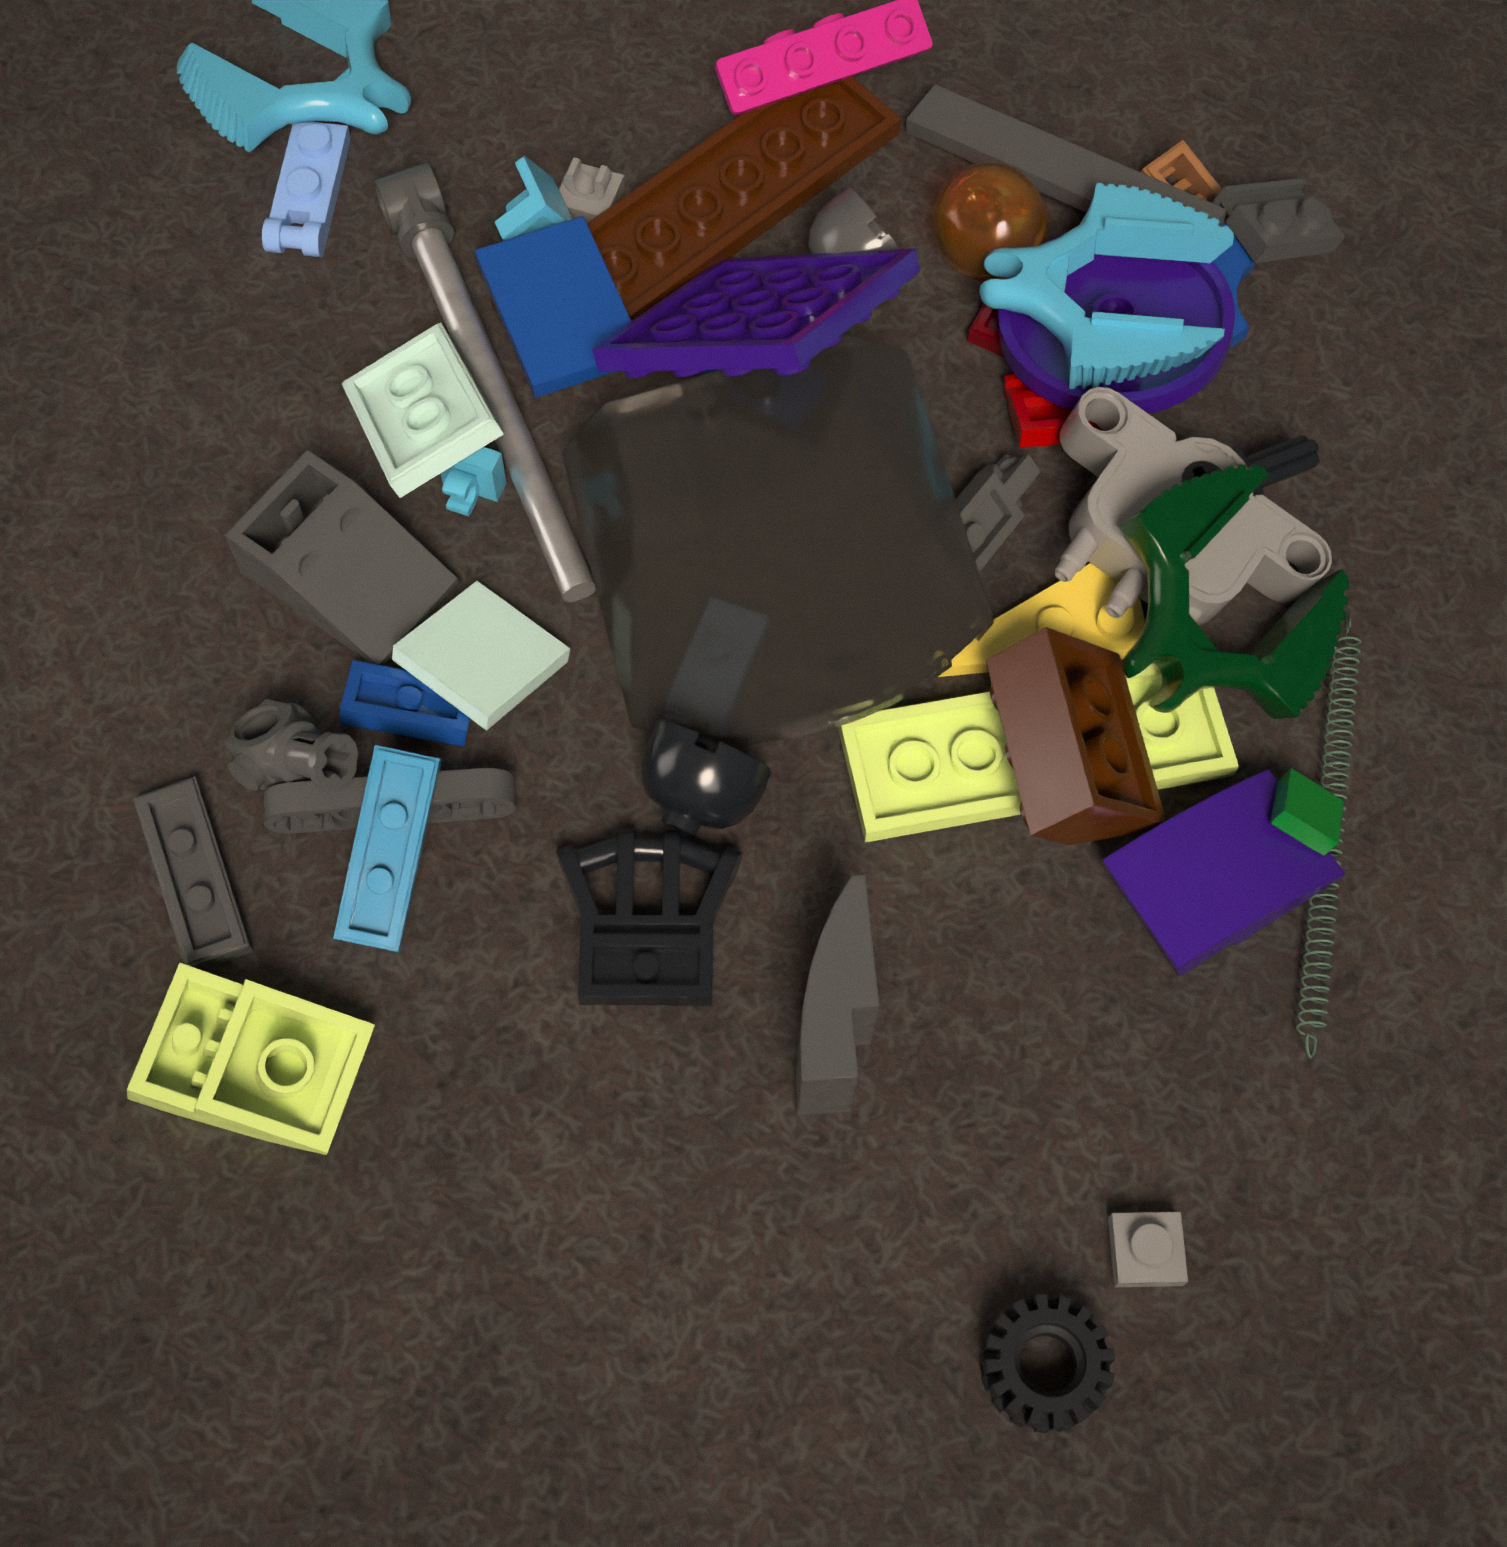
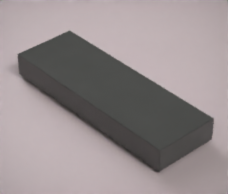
M194 776L133 797L183 963L204 970L253 952L197 778Z

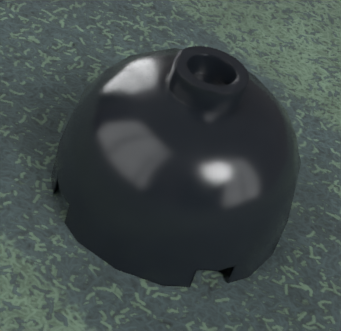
M657 720L645 745L640 767L641 783L648 798L665 810L661 822L696 837L700 826L721 830L739 824L753 812L768 785L767 782L772 773L767 765L720 741L717 745L699 738V732L671 722Z

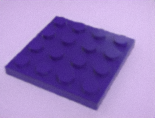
M916 248L724 259L704 270L594 347L592 351L598 372L624 371L625 376L629 378L645 376L655 371H672L676 377L691 376L704 370H722L725 376H738L751 372L754 369H773L776 375H791L801 372L811 365L810 360L819 352L838 344L842 340L841 335L854 324L869 319L872 316L871 311L880 303L900 294V287L920 272Z

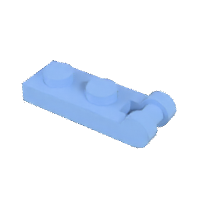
M319 122L292 124L270 215L263 223L262 245L265 252L284 253L285 248L302 250L304 256L323 257L351 141L348 125ZM292 223L304 224L303 227L291 226Z

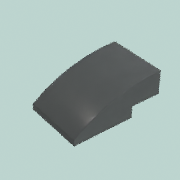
M865 875L851 876L835 902L820 935L810 967L798 1041L796 1067L797 1115L851 1111L859 1077L855 1045L871 1044L879 1011V996Z

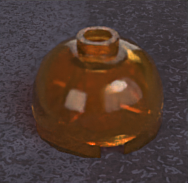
M997 161L974 163L955 173L941 188L933 207V233L945 260L960 273L969 275L971 279L980 282L989 279H1007L993 276L987 272L984 267V261L988 253L1001 247L1039 246L1041 242L1044 243L1048 234V211L1037 186L1016 167Z

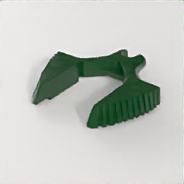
M1252 464L1247 469L1246 465H1238L1234 469L1232 465L1226 467L1222 472L1219 469L1213 471L1210 475L1206 473L1200 478L1198 476L1193 477L1189 482L1184 480L1179 485L1175 484L1169 490H1164L1144 508L1119 525L1120 530L1130 541L1148 572V610L1145 627L1123 659V672L1126 678H1131L1145 670L1152 662L1158 666L1162 675V684L1158 693L1149 703V706L1157 712L1169 713L1174 711L1200 689L1224 687L1244 690L1273 719L1295 718L1301 714L1300 709H1305L1308 706L1307 701H1312L1315 697L1313 692L1320 690L1322 686L1320 681L1325 680L1327 676L1325 671L1331 665L1329 659L1333 658L1335 653L1333 646H1337L1338 643L1336 636L1341 633L1342 629L1340 621H1344L1347 613L1343 610V606L1348 605V597L1344 596V591L1349 589V580L1343 569L1327 576L1305 591L1249 654L1219 652L1189 614V570L1185 567V564L1189 560L1194 559L1250 500V494L1269 475L1262 466Z

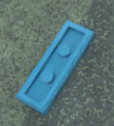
M380 745L374 746L333 939L395 952L401 950L442 762L441 758Z

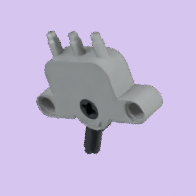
M1105 387L1089 389L1083 394L1063 423L1060 430V443L1064 451L1098 478L1072 514L1069 521L1071 543L1061 555V561L1055 568V575L1059 580L1069 582L1089 561L1117 581L1118 584L1112 591L1111 598L1105 606L1109 616L1113 618L1122 617L1126 610L1133 606L1138 597L1148 603V572L1140 556L1120 530L1119 525L1144 508L1164 490H1169L1171 486L1179 485L1184 480L1189 482L1196 476L1200 478L1206 473L1210 475L1213 471L1219 469L1222 472L1226 467L1232 465L1234 469L1238 465H1246L1247 469L1252 464L1262 466L1269 475L1250 494V500L1194 559L1189 560L1185 564V567L1189 570V614L1198 625L1209 622L1242 590L1246 583L1271 600L1289 603L1297 600L1329 571L1332 555L1327 542L1315 531L1262 495L1264 492L1262 488L1311 470L1318 465L1320 461L1317 453L1319 447L1315 440H1309L1306 436L1301 435L1246 457L1239 445L1230 448L1212 438L1191 437L1176 442L1174 431L1120 393ZM1088 421L1097 424L1101 430L1092 427ZM1288 561L1293 563L1297 567L1299 572L1295 571L1289 565Z

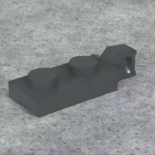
M1024 454V456L1004 455L997 464H988L978 472L911 553V558L943 599L956 600V598L962 595L1025 516L1021 510L1023 503L1020 497L1041 472L1029 454Z

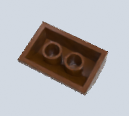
M1045 627L986 660L992 683L990 696L994 706L999 711L1006 738L1005 755L1009 764L1014 769L1021 797L1020 813L1024 823L1029 828L1030 836L1072 845L1148 832L1167 821L1118 653Z

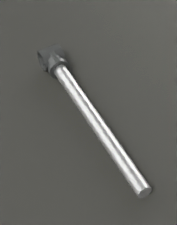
M426 162L373 179L377 199L391 234L397 233L400 249L407 257L418 259L451 339L504 433L495 442L502 453L504 463L565 602H574L592 595L597 585L449 248V244L454 237V229L450 219L446 216L443 198L430 165Z

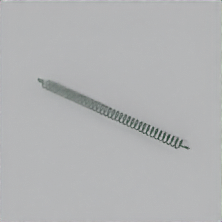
M1350 616L1347 618L1346 637H1341L1338 641L1355 639L1359 642H1346L1348 646L1338 649L1336 646H1333L1335 653L1333 656L1334 661L1331 663L1333 671L1330 674L1332 682L1329 684L1331 692L1328 694L1330 702L1327 705L1330 712L1326 715L1328 723L1325 725L1328 733L1324 736L1326 744L1323 746L1326 754L1322 757L1325 765L1321 767V772L1324 775L1320 778L1323 788H1331L1329 786L1332 785L1345 787L1341 789L1331 788L1335 791H1345L1349 787L1343 783L1324 784L1323 779L1329 777L1338 781H1344L1349 779V776L1343 772H1330L1326 774L1324 768L1328 766L1337 770H1346L1350 768V765L1343 761L1327 763L1325 758L1326 756H1333L1332 754L1342 753L1348 756L1333 757L1348 759L1351 757V754L1341 750L1327 752L1326 747L1330 745L1339 749H1348L1352 747V744L1346 740H1333L1329 742L1327 737L1330 734L1339 738H1350L1353 736V733L1345 729L1329 731L1328 726L1332 724L1341 728H1350L1354 726V723L1348 719H1335L1331 721L1329 716L1332 713L1348 718L1354 716L1355 712L1346 708L1331 710L1330 706L1333 703L1343 707H1352L1356 705V702L1350 698L1332 700L1331 695L1335 693L1344 697L1355 696L1357 694L1356 690L1347 687L1358 684L1356 679L1350 677L1357 675L1359 671L1353 667L1335 669L1334 664L1337 662L1346 666H1356L1360 663L1354 657H1340L1336 659L1335 654L1338 652L1347 656H1357L1361 651L1351 646H1357L1362 642L1357 637L1347 636L1349 628H1351ZM1353 649L1358 652L1351 654L1343 653L1340 650ZM1351 659L1357 662L1348 664L1342 663L1339 660ZM1339 670H1353L1356 673L1345 674L1339 672ZM1336 672L1350 677L1334 679L1333 675ZM1339 680H1352V681H1354L1355 683H1354V684H1343V683H1340V682H1338V681H1339ZM1335 682L1346 687L1333 690L1332 685ZM1349 690V691H1352V692H1354V693H1353V694H1341V693H1338V692H1336V691ZM1336 701H1350L1353 704H1339ZM1337 711H1348V712H1351L1352 714H1350V715H1341V714H1337V713H1335V712H1337ZM1344 721L1351 723V725H1338L1334 722ZM1335 732H1346V733H1349L1350 735L1342 736V735H1335L1334 733H1335ZM1332 743H1347L1349 746H1337ZM1332 764H1343V765H1346L1347 767H1334V766H1331V765H1332ZM1329 775H1344L1346 777L1336 778ZM1332 793L1335 796L1343 797V801L1347 800V797L1343 794ZM1343 817L1341 819V823L1345 822V819ZM1340 828V834L1344 833V830ZM1339 839V843L1337 845L1343 844V841ZM1333 848L1330 850L1338 852L1336 854L1331 853L1332 856L1342 855V852L1338 849ZM1333 883L1332 885L1336 887L1328 886L1326 889L1335 890L1340 886L1337 883ZM1319 893L1308 900L1312 907L1307 911L1311 918L1306 922V925L1310 930L1305 933L1309 941L1304 944L1307 953L1303 955V960L1307 964L1302 967L1305 976L1301 978V983L1305 987L1299 992L1304 999L1298 1003L1303 1011L1297 1015L1301 1023L1296 1026V1029L1300 1034L1305 1035V1049L1309 1058L1315 1055L1317 1039L1315 1036L1302 1032L1299 1029L1300 1026L1310 1024L1314 1027H1326L1327 1024L1316 1020L1305 1021L1300 1016L1306 1012L1324 1016L1328 1012L1323 1009H1305L1302 1007V1002L1311 1000L1318 1004H1327L1329 1000L1323 997H1306L1303 995V991L1314 989L1317 992H1328L1330 989L1323 985L1308 986L1304 983V979L1314 977L1318 980L1327 981L1331 977L1321 973L1308 974L1305 968L1314 965L1320 969H1330L1332 965L1327 962H1309L1306 956L1316 954L1320 957L1329 958L1333 954L1325 950L1310 951L1307 945L1315 942L1321 946H1332L1334 942L1329 939H1311L1308 934L1312 931H1318L1325 935L1335 933V930L1332 928H1312L1309 923L1312 920H1319L1323 923L1336 922L1334 917H1314L1310 912L1315 908L1321 909L1324 912H1335L1337 908L1333 905L1312 904V899L1315 897H1320L1326 901L1337 900L1339 897L1332 893ZM1320 896H1331V897H1335V898H1326V897H1320ZM1320 907H1328L1333 909H1323ZM1309 1036L1312 1037L1314 1040L1311 1055L1309 1052L1308 1045Z

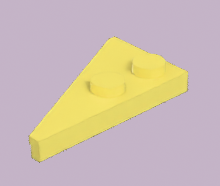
M1089 563L1080 572H1077L1071 581L1063 582L1060 580L937 652L934 656L933 665L935 677L987 673V659L1045 627L1116 652L1120 655L1121 660H1123L1145 627L1141 600L1138 597L1133 606L1128 608L1122 617L1113 618L1109 616L1105 606L1110 600L1111 593L1118 582L1092 563Z

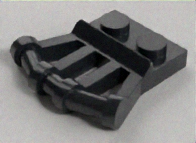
M619 829L617 836L574 850L572 845L556 850L561 870L581 918L579 1004L712 1006L713 924L727 891L737 875L743 852L729 846L724 851L681 836L680 830H664V836H636L635 829ZM636 862H663L662 915H634ZM617 863L616 915H599L584 874ZM680 863L713 875L696 915H679Z

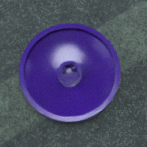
M1063 234L1058 235V236H1056V237H1054V238H1051V239H1049V240L1046 241V242H1049V241H1052V240H1054V239H1057V238H1059L1060 236H1062ZM1094 255L1093 261L1067 276L1065 293L1085 311V317L1092 318V312L1177 318L1184 319L1183 325L1225 329L1224 337L1203 355L1193 358L1188 363H1183L1176 368L1172 366L1166 372L1160 370L1159 374L1151 375L1149 372L1146 377L1142 378L1136 375L1135 379L1129 381L1124 378L1123 382L1116 383L1114 380L1111 382V385L1106 386L1100 383L1099 387L1110 388L1120 393L1149 414L1170 408L1195 395L1216 376L1223 366L1232 342L1235 304L1228 282L1213 262L1200 263ZM998 309V337L1002 353L1009 367L1028 388L1049 402L1069 410H1073L1081 396L1089 389L1096 388L1088 385L1085 389H1082V386L1069 389V369L1063 344L1044 325L1030 316Z

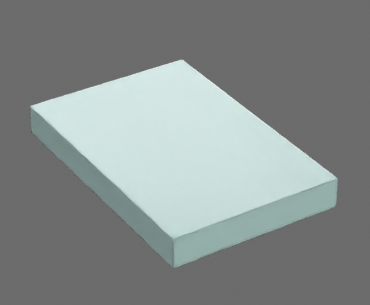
M441 322L341 383L390 486L399 498L504 435L455 344Z

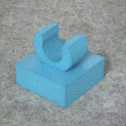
M486 447L479 449L441 473L443 482L442 492L450 495L446 509L468 517L476 505L478 496L498 502L507 484L502 453Z

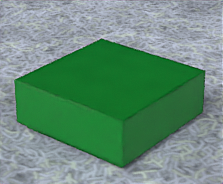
M1290 768L1277 780L1270 823L1307 847L1325 856L1339 843L1344 801Z

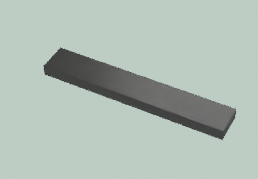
M934 84L906 119L907 134L977 165L982 164L1002 176L1086 213L1092 202L1097 183H1103L1104 186L1114 184L1115 187H1118L1120 184L1126 185L1127 188L1135 186L1139 187V190L1147 189L1152 194L1155 192L1161 194L1162 198H1171L1172 202L1179 201L1183 203L1184 207L1191 206L1195 208V212H1205L1209 214V219L1214 217L1218 219L1220 227L1225 222L1227 211L1225 208Z

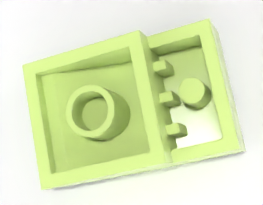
M179 963L128 1085L127 1099L264 1141L327 1155L375 1024L247 979L244 985Z

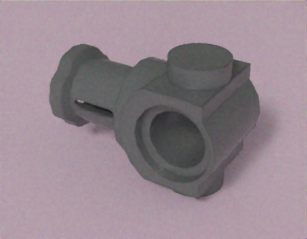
M265 699L259 706L247 711L236 721L232 727L231 734L224 741L234 756L227 765L229 772L242 786L253 791L258 789L266 790L268 787L276 784L308 781L309 779L321 788L342 789L350 783L357 770L359 753L355 741L349 735L343 733L325 732L321 735L311 715L301 706L292 702L283 703Z

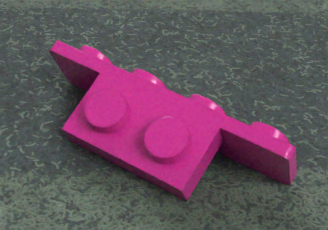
M896 0L844 17L843 13L828 16L813 25L814 28L796 34L793 29L779 32L767 38L763 45L718 59L714 68L730 112L736 116L927 52L933 43L918 0Z

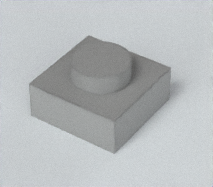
M1181 1212L1112 1213L1108 1217L1114 1288L1184 1286L1188 1283Z

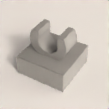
M574 157L559 188L572 219L583 216L586 223H588L617 203L625 189L624 175L610 171L608 166L601 165L600 168L582 164L580 159Z

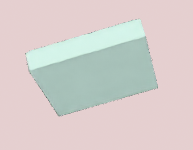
M476 581L393 645L392 660L487 731L568 662L570 648L483 584Z

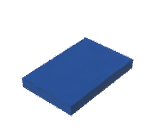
M583 216L474 250L476 263L534 398L613 373L598 372L592 349L629 324L631 319Z

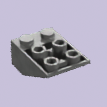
M309 450L224 535L242 574L371 664L384 666L392 657L393 645L422 624L459 583L458 578L356 482Z

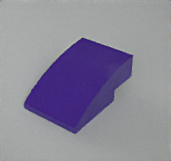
M1269 769L1188 808L1103 859L1106 872L1178 977L1233 943L1235 946L1345 876V872L1330 852L1323 856L1270 823L1277 780Z

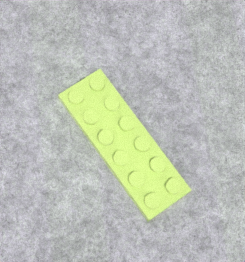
M1151 663L1136 676L1126 678L1158 790L1234 776L1239 765L1214 687L1200 689L1174 711L1162 713L1155 711L1149 706L1150 701L1158 693L1162 684L1161 671L1155 663ZM990 692L839 718L838 731L865 842L1021 815L1019 808L1021 797L1014 769L1009 764L1005 755L1006 738L999 711L992 702Z

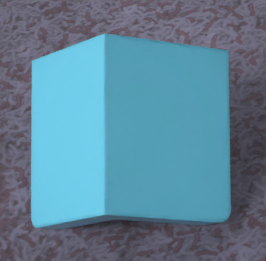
M526 156L516 161L515 165L527 189L506 205L507 212L495 221L502 239L505 241L572 220V216L553 177Z

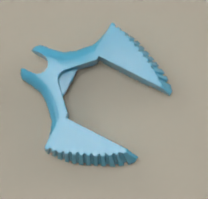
M252 0L254 5L281 18L283 25L347 57L349 68L335 81L284 85L278 89L194 43L187 46L177 64V74H181L179 78L180 84H184L183 90L190 94L189 98L192 102H195L196 108L200 109L201 115L206 116L205 120L208 123H212L211 127L214 130H219L218 133L222 137L227 136L228 141L232 143L235 141L237 146H244L248 152L255 149L262 141L287 124L315 121L341 122L367 133L378 135L388 129L387 119L378 107L388 108L403 114L408 111L411 105L409 90L382 71L376 60L374 44L391 26L387 0Z
M1097 183L1086 215L1081 223L1057 239L1039 246L1001 247L989 252L984 261V267L987 272L993 276L1009 279H989L984 281L980 285L979 294L982 302L988 307L1030 316L1044 325L1063 344L1069 369V389H1075L1077 386H1082V389H1085L1088 385L1099 387L1100 383H1103L1104 386L1111 385V382L1114 380L1116 383L1123 382L1124 378L1128 381L1133 380L1136 375L1140 378L1146 377L1148 372L1151 375L1159 374L1160 370L1166 372L1172 366L1176 368L1183 363L1190 362L1193 358L1200 357L1224 337L1225 329L1183 325L1184 319L1103 312H1092V318L1085 317V311L1065 293L1067 276L1093 261L1094 255L1211 263L1233 245L1234 232L1227 225L1220 227L1218 225L1220 221L1215 217L1209 219V214L1202 211L1195 212V208L1191 206L1184 207L1183 203L1179 201L1172 202V199L1169 197L1162 198L1159 193L1155 192L1152 194L1150 190H1139V187L1135 186L1127 188L1126 185L1119 184L1118 187H1115L1114 184L1104 186L1103 183Z

